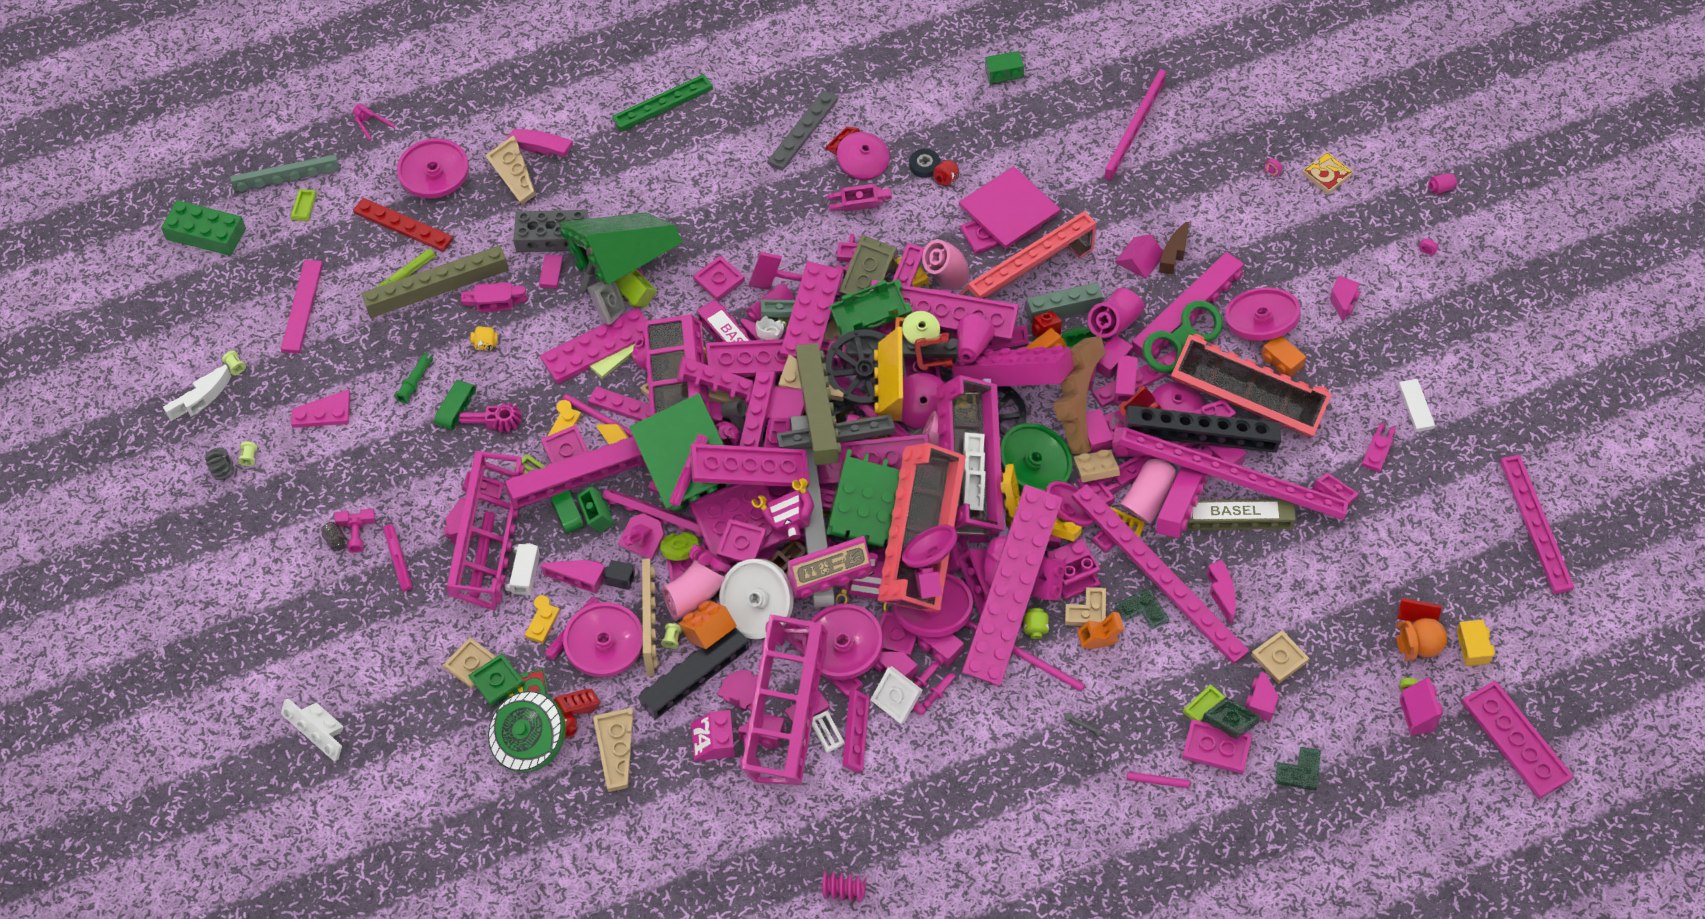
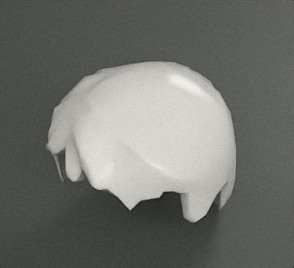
M764 316L755 325L758 338L760 340L780 339L784 333V322L780 320L775 322L773 319Z

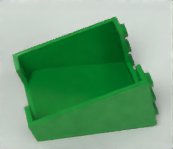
M647 212L559 223L561 227L560 233L565 240L567 239L569 244L567 246L568 250L574 255L576 259L575 265L578 270L583 271L584 268L587 269L590 262L591 265L595 266L597 279L608 285L682 243V239L674 224Z
M700 393L629 426L667 510L674 511L675 513L686 508L687 500L693 502L701 498L699 495L701 493H712L718 490L717 486L720 484L722 486L732 485L693 482L691 478L680 506H674L669 502L689 456L690 446L694 444L697 435H705L708 438L706 444L725 445Z

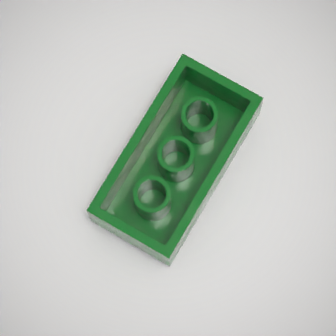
M176 200L161 229L166 240L231 256L246 227L242 216Z

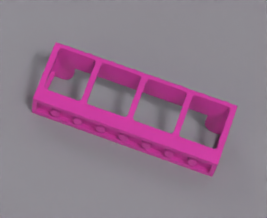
M475 451L447 583L448 596L490 610H496L497 603L501 604L502 600L501 587H504L506 575H503L504 569H508L509 558L506 556L507 552L512 550L510 536L515 534L516 524H513V521L518 519L519 508L514 509L512 503L509 504L481 494L480 490L485 469L508 477H514L524 474L525 465L522 464V457ZM485 458L516 462L515 472L486 462ZM478 500H483L509 510L504 537L473 526ZM472 533L503 543L497 571L466 560ZM468 567L496 577L493 579L491 589L461 585L464 568ZM465 590L491 594V603L462 594L459 591Z
M770 614L769 622L765 626L766 638L762 643L763 654L758 664L759 675L755 680V697L751 701L752 713L751 717L748 718L749 729L744 739L745 751L744 756L741 757L740 766L757 783L801 785L828 631L820 623ZM780 622L808 627L810 629L784 628V626ZM786 633L809 634L804 657L775 652L776 645L782 646L784 644ZM774 658L803 663L797 695L768 690ZM767 696L796 701L790 734L761 729ZM759 735L790 741L783 771L761 767L760 761L756 757ZM760 773L777 777H783L786 779L762 778L760 777Z

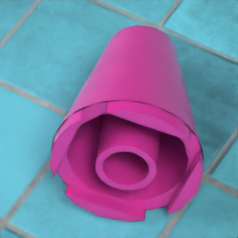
M979 314L963 316L957 326L958 357L964 363L974 362L994 337V325L988 318L984 319Z

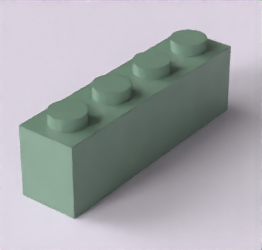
M1098 282L1028 297L1026 300V312L1032 325L1034 316L1053 311L1059 318L1090 312L1091 308L1096 304L1103 302V295Z

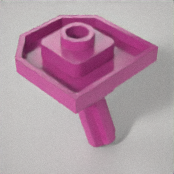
M644 513L630 518L618 545L653 560L665 536L661 521Z

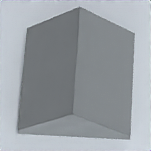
M601 281L587 287L602 322L608 325L612 324L627 310L616 281L609 285Z

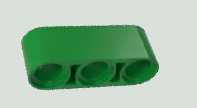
M456 380L434 418V424L454 430L455 424L459 422V414L464 409H467L472 400V395H475L476 386Z
M569 490L551 497L553 507L558 513L562 527L565 529V534L584 527Z

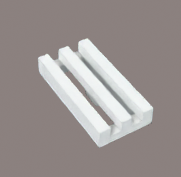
M825 711L814 716L812 727L826 754L844 747L845 742L829 712ZM826 717L838 740L837 743L834 742L822 718ZM815 721H819L831 746H828Z

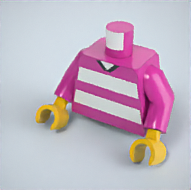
M804 478L792 482V487L796 491L768 502V506L765 505L766 498L762 495L758 496L761 504L756 499L752 500L754 507L762 509L761 513L777 531L788 534L790 540L800 538V529L809 526L810 517L814 509L811 495L805 489L808 483Z
M869 553L872 565L871 573L863 579L857 578L840 586L841 593L837 595L836 602H838L839 596H844L846 599L844 604H846L848 601L847 591H849V595L878 599L884 562L877 561V554ZM884 603L885 611L888 610V603Z

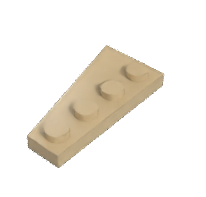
M514 135L485 155L522 205L536 195Z
M633 707L593 716L608 792L625 789L629 785Z

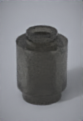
M329 522L321 528V535L332 551H340L346 546L348 539L339 525Z

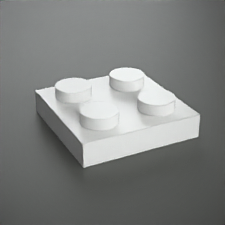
M891 666L886 670L870 700L902 724L906 721L923 690Z

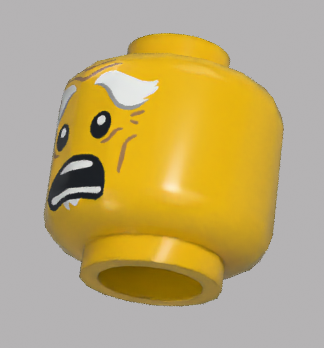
M478 326L470 334V343L474 344L475 350L491 351L493 347L497 346V332H494L492 327Z

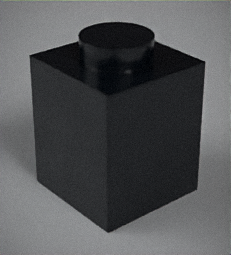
M611 560L609 567H605L603 575L606 578L607 585L630 590L635 576L634 565Z

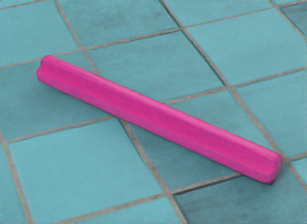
M486 511L484 513L481 526L482 530L492 533L495 519L493 512ZM479 536L475 564L485 567L491 539ZM473 569L470 587L481 588L483 572ZM468 591V595L479 598L480 592Z

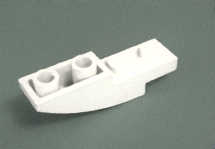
M225 364L208 375L199 378L193 382L195 389L165 405L163 409L169 420L172 421L186 412L192 417L208 406L222 392L231 378L227 365Z

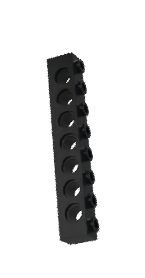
M1129 405L1124 416V427L1162 440L1277 453L1281 443L1280 423Z

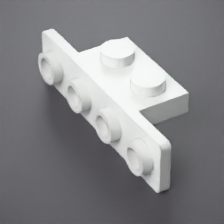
M290 699L284 700L281 715L333 761H337L342 745L333 736L341 733L344 726L318 703H314L301 710Z

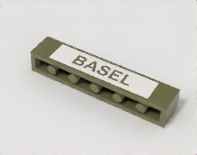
M1203 499L1198 501L1197 507H1193V515L1191 519H1188L1186 530L1293 529L1296 520L1294 503L1282 499H1221L1219 501Z

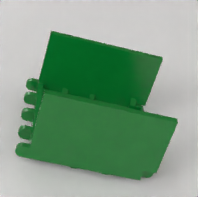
M848 449L846 457L842 461L825 529L826 536L831 534L844 538L846 531H850L848 539L853 540L862 536L864 538L869 536L867 544L883 547L885 540L888 541L889 529L893 517L892 511L895 505V494L898 488L900 470L887 467L888 459L884 458L882 465L867 462L869 454L866 453L863 460L850 457L852 450ZM920 468L919 474H915L913 486H921L925 468ZM912 491L906 524L911 525L919 492ZM905 529L901 554L909 536L910 530Z

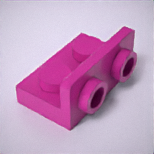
M1328 472L1317 479L1312 490L1349 502L1348 506L1359 495V493Z

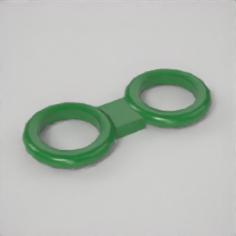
M1203 300L1187 304L1181 315L1182 326L1173 333L1156 331L1149 334L1145 339L1142 350L1147 364L1153 370L1160 373H1172L1189 334L1192 336L1198 334L1204 337V341L1207 342L1216 339L1221 333L1223 326L1222 316L1218 309L1211 303ZM1204 309L1211 314L1214 319V329L1211 333L1201 334L1192 328L1189 320L1192 310ZM1164 339L1174 346L1177 356L1173 364L1163 365L1154 359L1151 353V346L1155 340Z

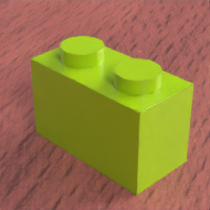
M637 269L616 280L621 295L625 296L628 299V303L635 308H645L657 292Z

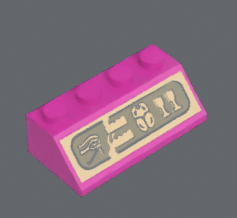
M864 536L788 561L787 577L795 598H807L815 592H825L833 586H842L851 580L867 577L871 573L872 565Z

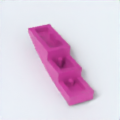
M513 129L507 137L509 139L514 135L521 149L534 154L538 151L548 156L554 153L565 157L573 146L572 140L529 129Z

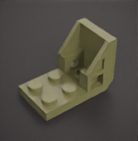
M862 235L839 292L844 295L852 294L870 287L872 280L883 281L899 255L897 247Z

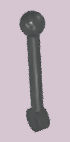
M1071 713L1064 715L1066 721H1072L1094 732L1098 737L1103 735L1101 729H1095L1073 718Z

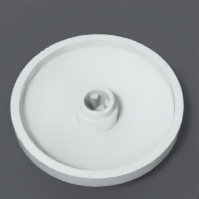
M748 559L739 562L728 571L720 588L719 601L720 605L726 606L737 625L736 628L746 638L762 639L766 638L765 626L769 622L770 614L790 618L794 597L790 581L779 566L764 559Z

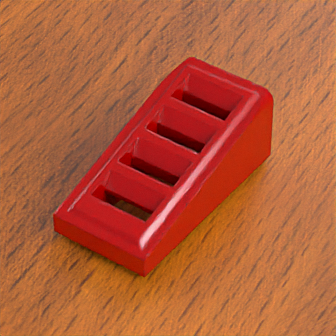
M584 689L554 698V701L561 708L563 715L592 713L600 705V701L593 689Z

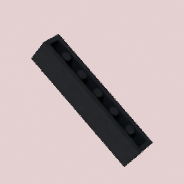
M735 627L709 648H701L698 651L692 652L684 662L676 664L672 671L660 676L652 686L644 688L640 695H638L640 704L654 720L658 719L749 650L748 639Z

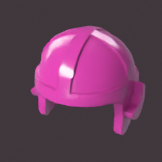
M722 421L715 425L725 445H740L742 434L737 426L727 421Z

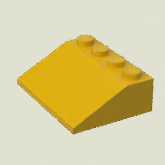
M897 327L878 342V350H874V361H878V367H874V379H878V385H875V396H878V402H875V414L879 416L891 414L893 421H902V327Z

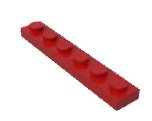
M362 198L353 209L356 215L441 252H444L453 241V236L365 198Z

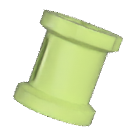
M229 351L222 357V361L228 365L232 375H237L246 369L245 363L240 361L236 351Z
M242 442L240 444L241 455L238 457V463L242 466H253L255 464L254 454L257 451V445L253 442Z
M668 623L665 625L666 633L664 639L661 640V645L665 648L677 649L679 646L678 638L679 634L682 633V629L677 624Z

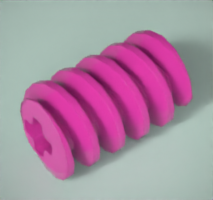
M824 871L822 881L823 896L828 898L831 893L832 899H836L838 894H840V899L845 900L848 895L851 902H853L856 896L858 903H861L866 892L867 876L861 882L860 875H857L855 881H853L851 874L844 880L843 873H840L837 879L835 872H832L830 877H827V873Z

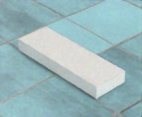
M1418 379L1399 382L1398 386L1415 431L1434 429L1435 424Z

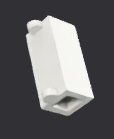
M530 543L518 544V547H514L513 550L516 553L510 584H506L505 590L511 591L512 594L531 595L540 557L538 546Z

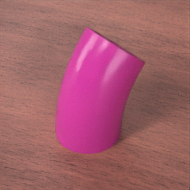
M1117 288L1106 301L1096 304L1091 308L1087 321L1089 329L1097 337L1101 336V338L1120 334L1144 311L1145 306L1142 299L1129 289Z

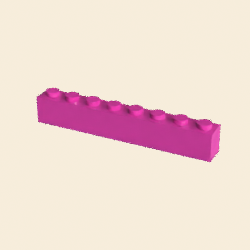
M1228 252L1222 255L1132 340L1133 353L1146 361L1142 348L1149 334L1156 331L1173 333L1182 326L1181 315L1183 309L1193 301L1217 302L1223 291L1227 292L1235 280L1239 281L1244 273V263ZM1192 310L1189 316L1190 324L1192 325L1196 321L1197 316L1200 313L1204 314L1206 310ZM1157 339L1152 343L1151 353L1154 359L1159 357L1164 347L1168 348L1171 345L1169 341Z
M633 436L628 439H621L610 445H604L593 451H586L572 458H566L564 461L549 464L541 469L531 470L526 474L511 477L505 481L506 492L514 509L646 463Z

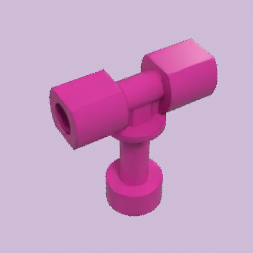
M374 508L361 509L360 513L349 514V511L335 512L336 527L347 526L351 529V539L347 542L348 551L351 553L362 552L363 541L359 539V529L363 527V524L375 523Z

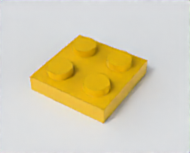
M1014 464L1006 465L1005 472L1002 473L1001 492L1006 495V499H1004L1005 510H1009L1010 517H1014L1020 500V492Z

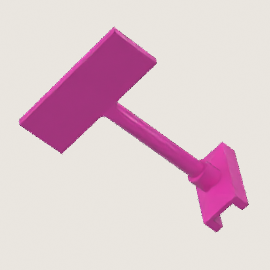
M760 252L748 286L770 289L775 277L801 282L803 275L778 270L782 256ZM836 264L835 268L843 270L842 265ZM843 271L834 301H838V297H841L839 290L842 285Z

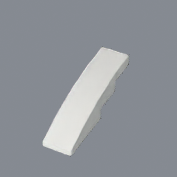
M965 432L963 440V455L966 456L962 477L963 504H969V510L983 511L986 472L984 471L985 453H983L985 434Z

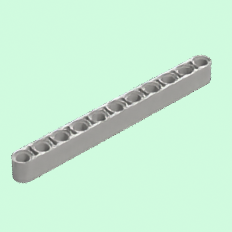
M806 415L790 417L791 431L808 428ZM812 447L803 449L806 450L810 482L808 488L806 487L805 489L809 491L814 502L810 524L803 528L807 555L827 548L817 465L814 464ZM833 587L828 591H818L812 594L814 608L834 606Z

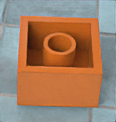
M710 600L701 603L697 610L686 614L683 620L678 623L688 641L704 649L709 648L737 626L726 606Z

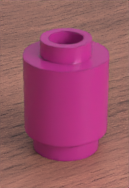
M1449 173L1433 176L1428 182L1429 190L1434 192V194L1451 191L1457 186L1455 175Z

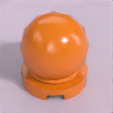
M1422 618L1413 624L1410 621L1398 622L1396 628H1400V635L1396 636V641L1400 653L1405 654L1404 661L1416 660L1417 655L1424 658H1432L1439 655L1445 649L1447 632L1444 626L1435 619Z

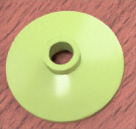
M916 311L905 318L902 331L907 341L915 345V341L919 338L938 337L940 325L932 314L925 311ZM919 324H923L925 327L920 328Z

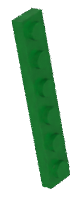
M705 74L621 111L613 115L612 119L622 132L713 90V86Z

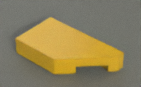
M598 424L596 426L609 445L621 439L629 438L622 427L617 424Z

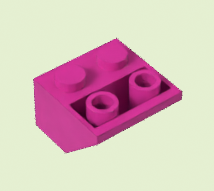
M1082 538L1047 553L1048 557L1066 561L1062 584L1064 586L1100 572L1098 564Z
M1430 677L1402 690L1399 700L1410 735L1435 732L1439 719L1443 714L1442 705L1436 699V687L1434 684L1432 685Z

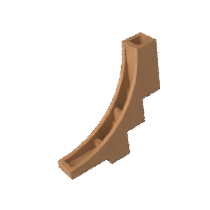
M1101 336L1085 338L1070 348L1074 369L1060 384L1063 396L1053 403L1057 420L1063 423L1071 455L1091 451L1086 422V402L1094 368L1106 354Z

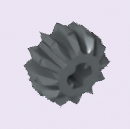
M223 447L211 449L206 453V465L216 480L226 479L234 474L231 457Z

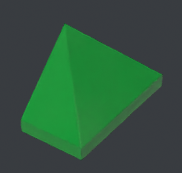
M1089 326L1074 327L1061 333L1064 342L1070 348L1085 338L1097 337L1091 332Z

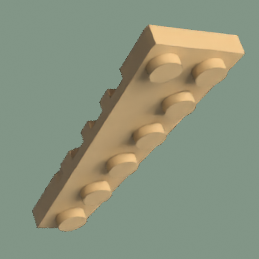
M642 559L643 657L646 675L650 677L655 676V669H658L656 645H654L656 629H653V625H656V614L653 613V609H656V600L652 596L653 593H656L655 581L652 582V578H655L656 574L655 566H651L650 559Z

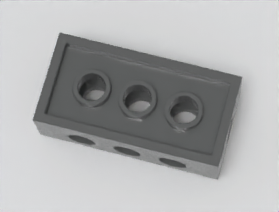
M588 210L516 211L513 239L516 253L569 251L567 239L565 240L560 233L561 227L559 223L589 219Z

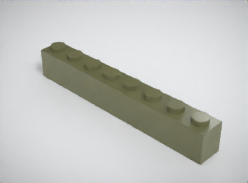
M501 245L370 289L362 292L361 295L369 317L373 318L509 271Z
M818 343L795 345L814 464L838 463V455L841 454V444L836 442L839 441L838 429H834L836 427L835 415H831L834 414L833 402H829L831 400V391L827 389L829 387L828 376H824L827 372L826 364L822 363L824 362L823 350H819Z

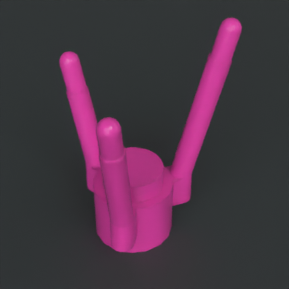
M362 103L357 104L353 109V114L356 116L354 120L359 124L368 140H371V137L362 121H367L371 116L393 128L395 127L393 123L374 113Z

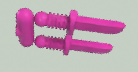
M938 662L932 663L920 677H914V684L920 688L922 686L926 687L928 685L926 683L927 680L941 664ZM950 673L936 688L931 687V694L923 702V705L916 702L912 710L923 715L926 712L925 708H929L938 697L942 699L944 696L942 693L956 678V675Z

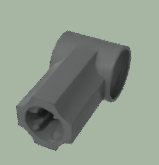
M744 401L724 402L721 406L722 416L725 419H730L731 423L737 426L742 434L746 420V405Z

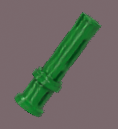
M428 353L422 354L409 377L402 381L399 391L394 393V398L397 401L405 404L409 403L410 396L418 388L417 383L433 361L432 356L429 359L427 358L429 356Z

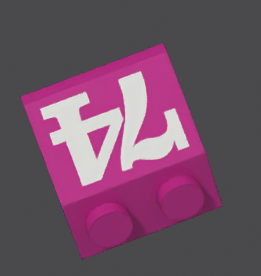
M730 710L709 712L691 723L694 761L735 757Z

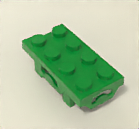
M897 279L889 283L886 280L880 281L863 290L842 296V301L830 305L831 313L841 336L855 330H871L895 321L896 317H905L913 313L910 304H905L900 292L903 290L900 280Z

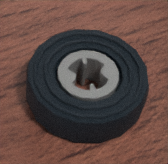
M925 148L913 152L909 159L911 172L923 178L932 177L934 168L941 163L940 157L935 151Z

